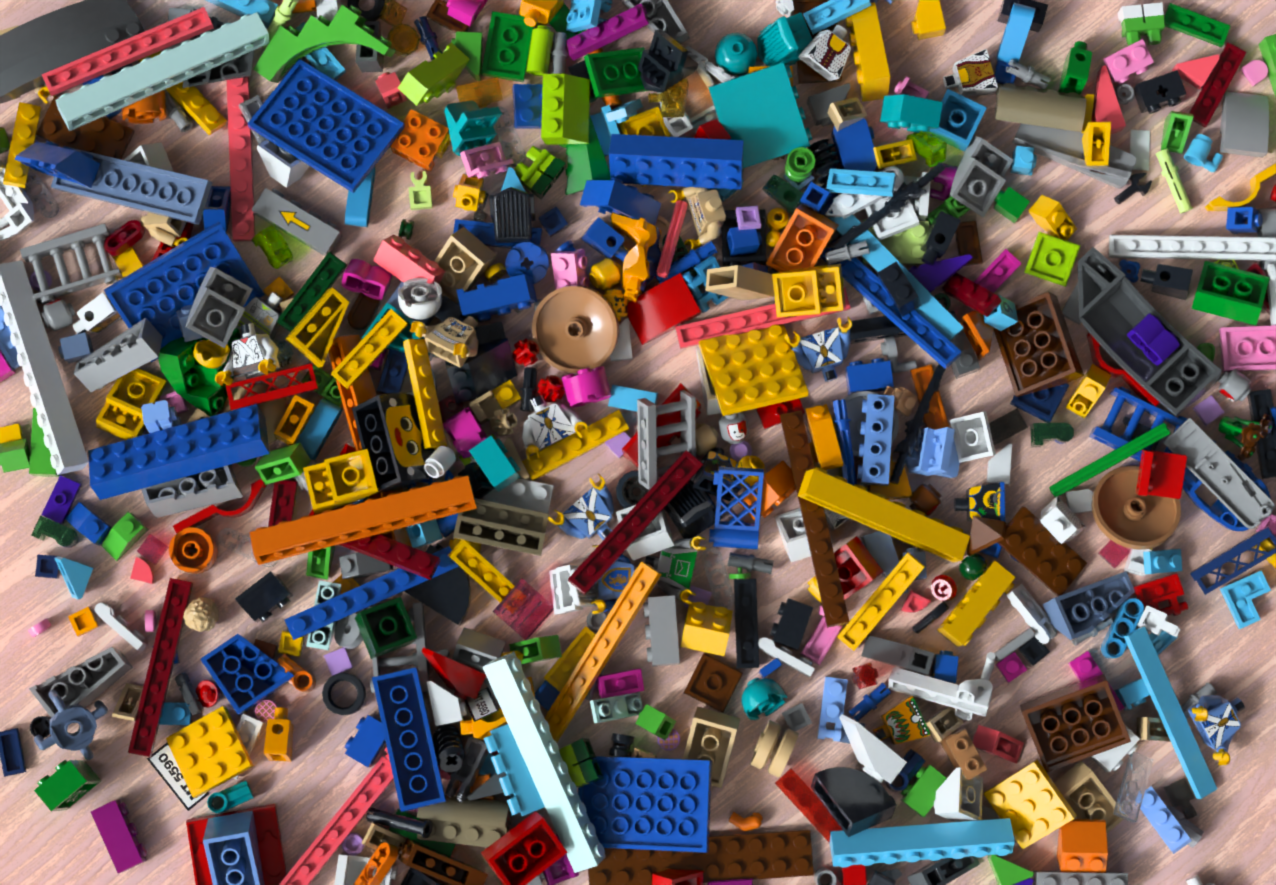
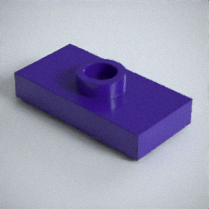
M60 475L41 515L63 525L82 485Z

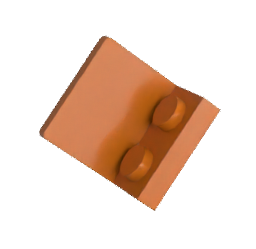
M411 109L403 122L405 125L404 129L390 147L394 154L431 172L435 165L433 159L449 129Z

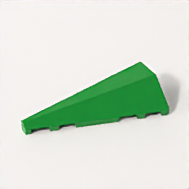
M589 116V144H566V154H568L566 195L584 191L586 180H610V171L591 117Z

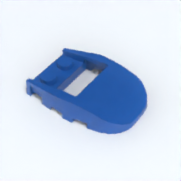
M1225 451L1224 453L1271 499L1268 488L1261 479L1258 480L1251 471L1252 468L1247 463L1244 464L1237 459L1230 451ZM1185 467L1182 488L1199 509L1226 529L1232 531L1249 530L1219 499L1211 507L1194 492L1202 482Z

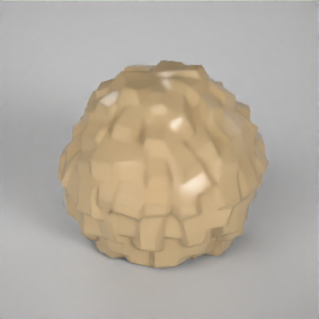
M198 597L192 600L189 606L186 607L183 618L185 624L190 629L199 632L210 631L219 621V610L213 599Z

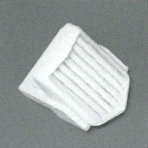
M567 565L549 571L554 615L583 610V607L597 606L595 603L591 604L592 601L598 600L597 583L584 596L568 582V578L577 570L578 565Z

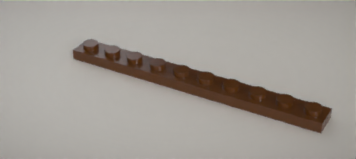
M801 410L780 415L797 496L806 471L815 469ZM798 496L827 628L849 624L824 507Z

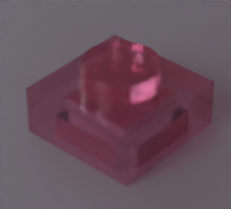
M149 534L137 552L157 565L169 546L152 534Z

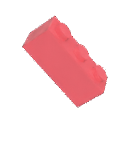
M395 235L382 241L373 260L403 283L413 278H427L426 283L434 284L435 281L439 284L445 273V270L440 268L436 262L429 260L418 249L412 248L401 237Z

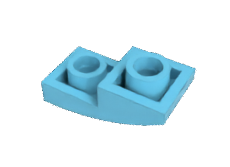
M612 385V396L609 398L608 406L637 412V399L646 398L652 403L657 404L659 393Z

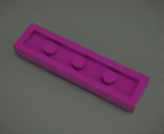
M641 3L598 24L597 27L590 28L566 40L569 56L574 61L648 25L646 8Z

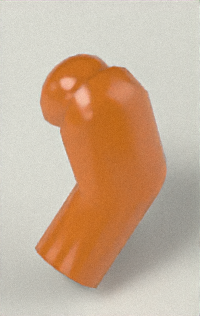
M733 812L728 822L743 831H749L759 828L763 817L760 813L754 812L751 816L743 818Z

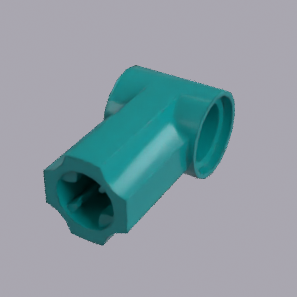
M246 780L211 794L207 805L212 812L224 813L228 809L254 799ZM220 796L224 799V806L221 809H215L213 801L216 797Z

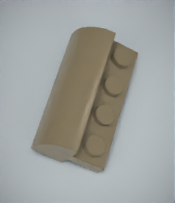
M998 83L995 120L1082 132L1086 111V99L1083 98V95L1074 92L1062 93L1053 89L1041 90L1032 86L1021 87L1011 83Z
M476 498L474 499L477 509L458 513L453 538L541 556L549 514Z
M445 794L446 802L418 808L417 818L424 822L430 820L433 825L432 832L428 838H423L420 834L417 835V839L488 848L509 831V825H511L512 813L507 801L481 798L469 801L467 798L460 802L457 800L456 795L449 797Z

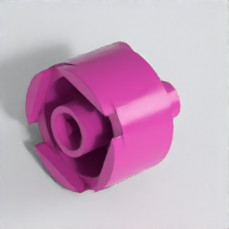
M604 366L592 370L590 368L577 371L578 375L576 376L570 374L562 377L570 408L585 406L591 402L596 403L612 396Z
M469 407L448 418L443 423V427L448 435L455 440L453 444L456 450L464 459L472 456L469 452L470 449L488 438L479 421L473 417L474 413Z

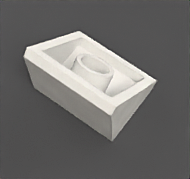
M986 411L950 420L951 428L955 429L954 442L959 463L996 455Z

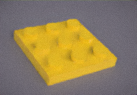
M225 706L216 709L166 738L193 798L205 794L254 766Z
M1038 760L1033 761L983 793L1001 819L1010 818L1014 838L1022 850L1077 816Z

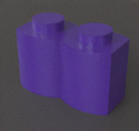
M1150 313L1127 333L1128 338L1156 366L1161 364L1180 346L1176 335L1165 330L1161 320Z

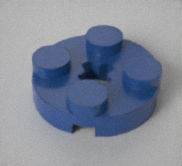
M519 242L507 254L505 260L507 273L510 277L526 274L531 276L533 284H536L546 276L549 268V256L546 250L535 242ZM525 257H528L529 261L533 260V264L530 265L529 269H526V266L521 264L524 262Z

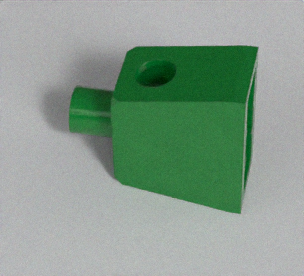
M1077 41L1074 43V47L1070 48L1064 62L1058 92L1081 94L1088 80L1092 52L1087 50L1085 42Z

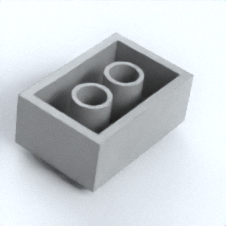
M675 595L648 597V603L643 604L644 618L649 617V625H645L646 640H650L651 647L647 648V661L652 662V667L679 665Z

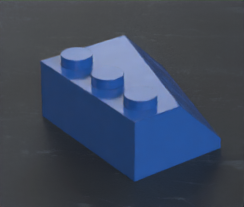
M46 141V143L35 142L15 157V160L38 172L89 188L92 187L100 163L93 160V155L83 151L78 152L66 146L62 148L50 141Z
M236 634L200 659L238 716H241L260 701L272 695L294 677L289 671L285 673V669L239 634Z

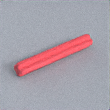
M678 200L676 202L656 274L658 277H668L688 204L685 201Z

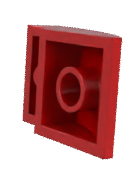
M681 273L638 296L636 302H628L627 317L641 344L644 345L674 330L676 326H680L699 316L701 311Z

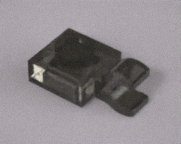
M1185 778L1163 787L1174 808L1180 806L1186 819L1197 816L1194 807L1189 802L1195 797Z

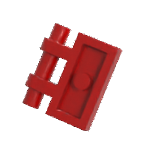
M1177 573L1134 587L1136 596L1143 603L1144 607L1150 606L1168 616L1172 614L1177 616L1182 611L1188 610L1187 602L1178 603L1176 598L1177 596L1184 595ZM1169 601L1170 606L1159 609V602Z

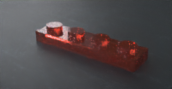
M792 768L774 783L828 842H830L831 831H842V828L824 804Z

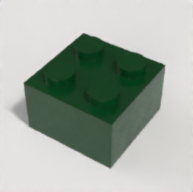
M401 597L363 610L355 617L371 659L410 645L417 639Z

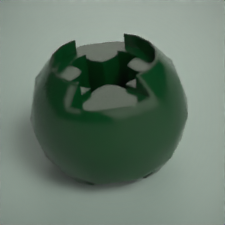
M975 553L971 556L968 555L961 561L959 571L964 578L974 581L984 573L987 563L981 555Z

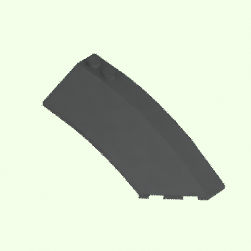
M84 0L35 18L0 35V104L20 98L21 95L44 85L45 81L42 74L145 32L138 16L126 0Z
M1092 247L1078 260L1079 321L1105 351L1175 416L1180 414L1202 397L1219 380L1222 370L1175 330L1125 277V274L1099 251ZM1149 313L1157 316L1161 320L1164 329L1174 333L1180 344L1158 366L1152 363L1143 351L1127 336V333Z

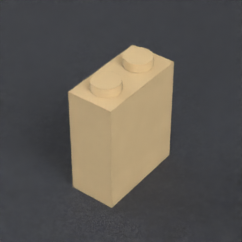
M740 265L707 269L706 291L742 301L774 297L772 274Z

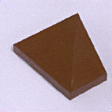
M973 516L967 554L971 556L1004 540L1007 523L1005 521Z

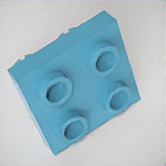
M571 0L566 30L574 33L597 27L598 24L607 20L599 17L600 10L608 12L611 9V5L608 4H612V0Z

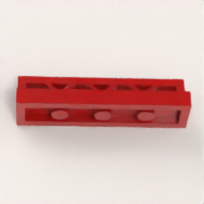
M312 363L225 385L232 411L318 389ZM309 369L311 381L301 383L295 379L299 371ZM295 372L293 377L287 375L289 373ZM284 375L291 379L285 388L280 389L273 385L278 376ZM273 378L271 383L265 379ZM262 380L269 384L265 393L258 394L252 390L257 381ZM293 381L298 383L297 385L291 386ZM252 383L250 388L244 386L246 384ZM241 386L248 390L244 398L234 400L231 388ZM271 387H274L275 389H277V390L269 391V390L271 389ZM250 392L255 394L253 396L247 397Z

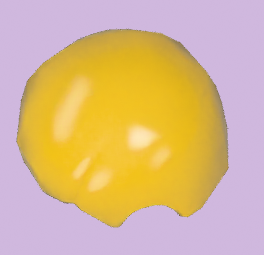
M201 340L195 344L193 355L199 364L215 369L225 363L230 348L228 344L223 348L210 340Z

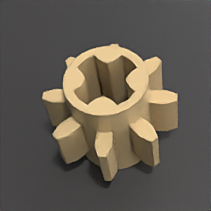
M509 408L494 410L495 416L490 418V426L493 431L498 432V436L514 433L512 428L517 426V417L513 412H509Z

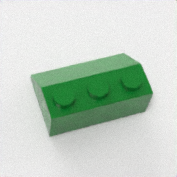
M1205 261L1191 309L1256 326L1270 277Z

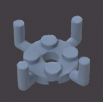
M51 690L48 695L58 710L50 719L51 736L44 739L41 735H37L34 738V742L40 750H45L54 744H57L62 749L80 750L85 759L91 760L94 755L89 744L92 742L97 728L96 720L107 714L108 708L101 700H97L94 703L96 710L93 712L79 704L66 706L58 692ZM71 723H78L79 729L75 733H69L67 731L68 726Z

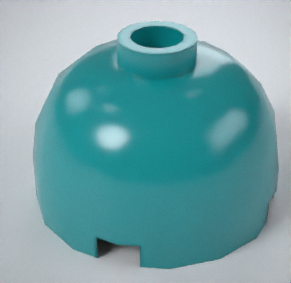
M739 32L729 33L722 37L716 46L714 54L717 67L719 66L724 69L727 74L737 76L748 74L749 67H754L758 56L753 40L746 34Z
M767 678L752 679L747 683L748 687L745 688L742 694V707L750 720L760 719L758 715L764 712L765 716L772 714L784 705L785 701L783 698H787L783 688L776 681Z

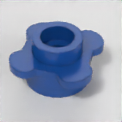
M1121 260L1119 266L1125 277L1132 283L1137 282L1140 264L1138 262Z

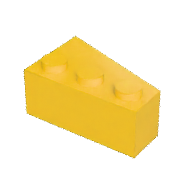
M333 287L328 289L285 339L318 368L323 367L349 301Z

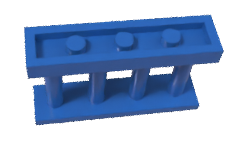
M1115 387L1111 390L1110 395L1116 397L1103 426L1093 428L1089 437L1113 449H1117L1131 441L1144 411L1156 417L1151 429L1165 421L1176 427L1175 432L1187 418L1182 416L1177 418L1131 395L1130 390L1124 387ZM1125 401L1135 406L1136 409L1123 436L1120 435L1118 437L1112 434L1111 428ZM1152 445L1146 447L1145 449L1151 450ZM1166 447L1164 452L1173 453L1168 447ZM1142 450L1130 457L1140 462Z

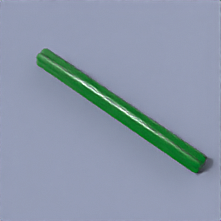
M1165 423L1156 426L1049 487L1051 493L1055 498L1170 435L1169 428Z

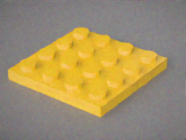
M784 324L772 325L769 328L751 330L742 334L722 335L699 341V348L722 416L808 396V389L795 353L791 349L792 346L784 338L785 335L788 336Z

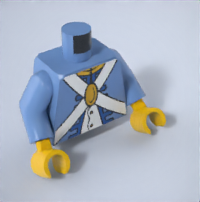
M847 316L848 322L846 324H841L840 317L837 319L839 328L835 327L802 338L793 331L795 334L794 339L790 340L787 335L784 337L792 346L791 349L795 353L798 364L806 370H811L812 373L822 371L825 382L838 378L834 367L842 365L843 360L848 355L851 344L850 328L852 326L849 316Z
M598 473L600 480L597 483H594L591 478L589 479L593 487L563 514L558 510H554L557 513V518L553 520L548 517V520L569 536L579 539L586 537L590 539L597 533L604 540L612 531L607 523L613 519L614 506L612 495L605 485V480L601 474Z
M1203 695L1198 704L1189 708L1188 712L1203 742L1217 751L1212 756L1215 760H1219L1218 765H1228L1230 763L1229 744L1236 731L1241 727L1236 714L1244 710L1245 706L1239 698L1229 702L1220 695Z

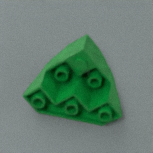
M238 328L234 329L227 343L230 348L229 355L232 341L241 339ZM181 337L170 341L160 349L158 360L162 373L177 394L208 416L216 415L223 409L228 394L226 384L223 383L220 386L215 381V376L224 370L229 355L222 366L210 369L199 364L193 355L195 344L201 340L207 341V338L204 337L185 342L184 338Z

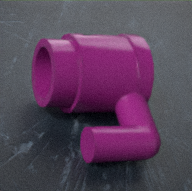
M933 162L931 169L934 168L938 163ZM940 162L945 167V170L934 177L933 182L943 184L944 186L942 192L931 188L929 197L945 201L949 198L958 167Z

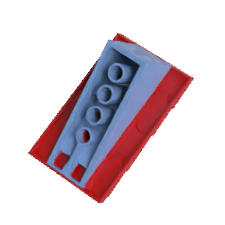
M276 804L187 819L186 826L196 885H279L287 875Z

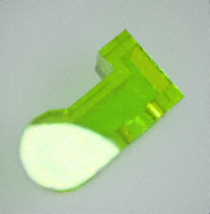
M920 131V133L915 132L906 137V140L912 139L915 152L926 159L925 164L932 168L939 162L946 161L947 143L933 133Z
M275 224L259 231L251 239L256 247L260 246L273 268L278 269L293 260V254Z

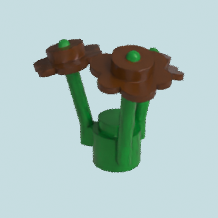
M1264 414L1260 422L1244 420L1236 416L1234 418L1225 416L1221 419L1218 430L1225 434V439L1232 441L1241 448L1237 458L1243 461L1254 454L1256 450L1254 447L1257 441H1259L1260 436L1261 438H1266L1267 433L1271 432L1272 420H1270V415ZM1241 424L1248 425V427L1242 429ZM1241 433L1243 438L1240 442L1234 436L1237 437Z

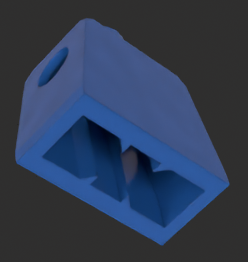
M599 217L581 237L582 241L609 259L614 255L624 262L629 252L622 245L625 238ZM607 240L612 242V247L607 245Z

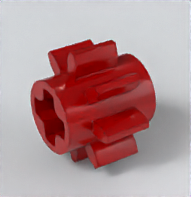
M525 338L523 341L519 340L514 344L516 350L513 351V358L518 364H524L526 367L539 360L536 356L539 354V347L534 341H528Z
M555 375L547 376L546 379L541 378L538 384V393L543 396L546 402H556L557 398L561 400L565 393L563 381Z

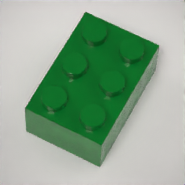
M64 760L55 767L56 772L53 775H46L37 783L39 786L34 791L51 812L68 810L100 783L101 779L85 760H69L68 762Z

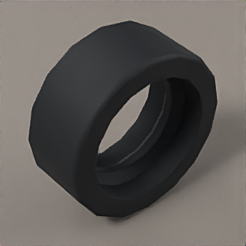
M338 673L330 677L324 684L322 697L323 702L330 711L344 716L351 715L362 707L366 698V691L362 681L355 675ZM340 681L351 682L357 689L356 701L349 707H339L331 698L332 688Z

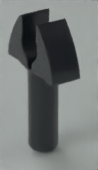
M1147 173L1131 175L1129 178L1132 181L1131 186L1114 198L1115 202L1121 204L1136 192H1140L1144 196L1148 192L1152 180L1144 186H1138L1137 184Z
M944 601L912 627L913 631L916 634L920 633L946 612L949 606Z

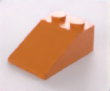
M801 203L794 211L766 264L779 272L815 267L839 225Z

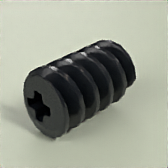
M829 139L814 142L807 147L814 154V168H818L815 174L821 176L818 179V183L823 184L821 188H827L830 169H843L836 168V165L841 161L833 160V157L838 152H831L830 149L835 147V144H828Z
M453 725L441 726L434 732L432 738L438 765L445 772L458 771L462 768L465 759L460 731Z

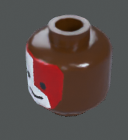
M921 484L912 492V496L909 497V500L912 502L909 507L912 510H919L925 513V516H929L941 505L940 498L942 495L931 484L928 486Z

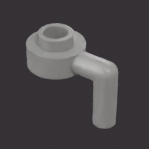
M894 336L884 338V342L881 343V350L883 356L887 355L891 363L892 373L917 368L915 360L898 364V353Z

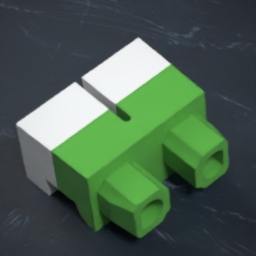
M1163 2L1143 4L1142 7L1141 5L1121 7L1118 12V18L1121 21L1122 38L1126 37L1128 46L1141 40L1140 36L1147 35L1148 45H1157L1161 42L1162 31L1165 28Z

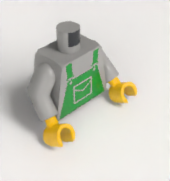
M696 536L694 538L673 541L674 546L661 550L660 558L650 555L646 556L645 563L662 574L658 580V587L667 596L675 595V599L681 600L688 605L693 604L688 601V597L690 595L696 596V593L690 591L689 588L697 551L706 549V547H700V541L706 540L705 537Z

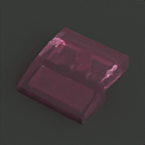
M521 578L493 612L524 640H528L554 608L546 598Z

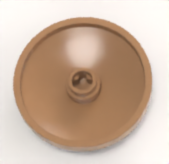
M569 285L554 290L537 306L532 320L533 341L539 347L540 355L547 363L564 372L578 373L577 371L590 368L592 370L599 367L612 355L619 338V323L614 308L602 294L586 286Z
M1139 466L1119 467L1107 473L1094 490L1091 507L1096 524L1110 540L1126 548L1145 550L1163 544L1172 536L1179 524L1181 516L1179 499L1153 495H1137L1136 486Z

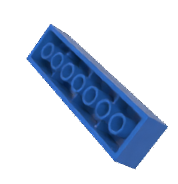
M254 404L88 450L90 487L98 498L103 500L270 454L266 418L259 406Z

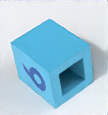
M998 295L1002 302L987 317L984 315L983 317L984 323L1002 331L1017 323L1018 318L1015 303Z

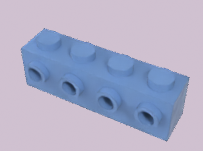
M868 394L867 400L863 399L862 413H866V422L861 421L860 435H865L864 443H860L859 457H863V466L858 465L857 479H862L861 484L889 485L894 411L893 395Z

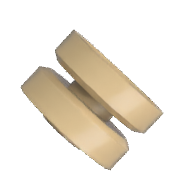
M769 720L764 732L761 733L757 741L750 765L762 769L770 758L768 773L779 778L790 758L799 733L787 729L779 740L778 736L781 731V725Z

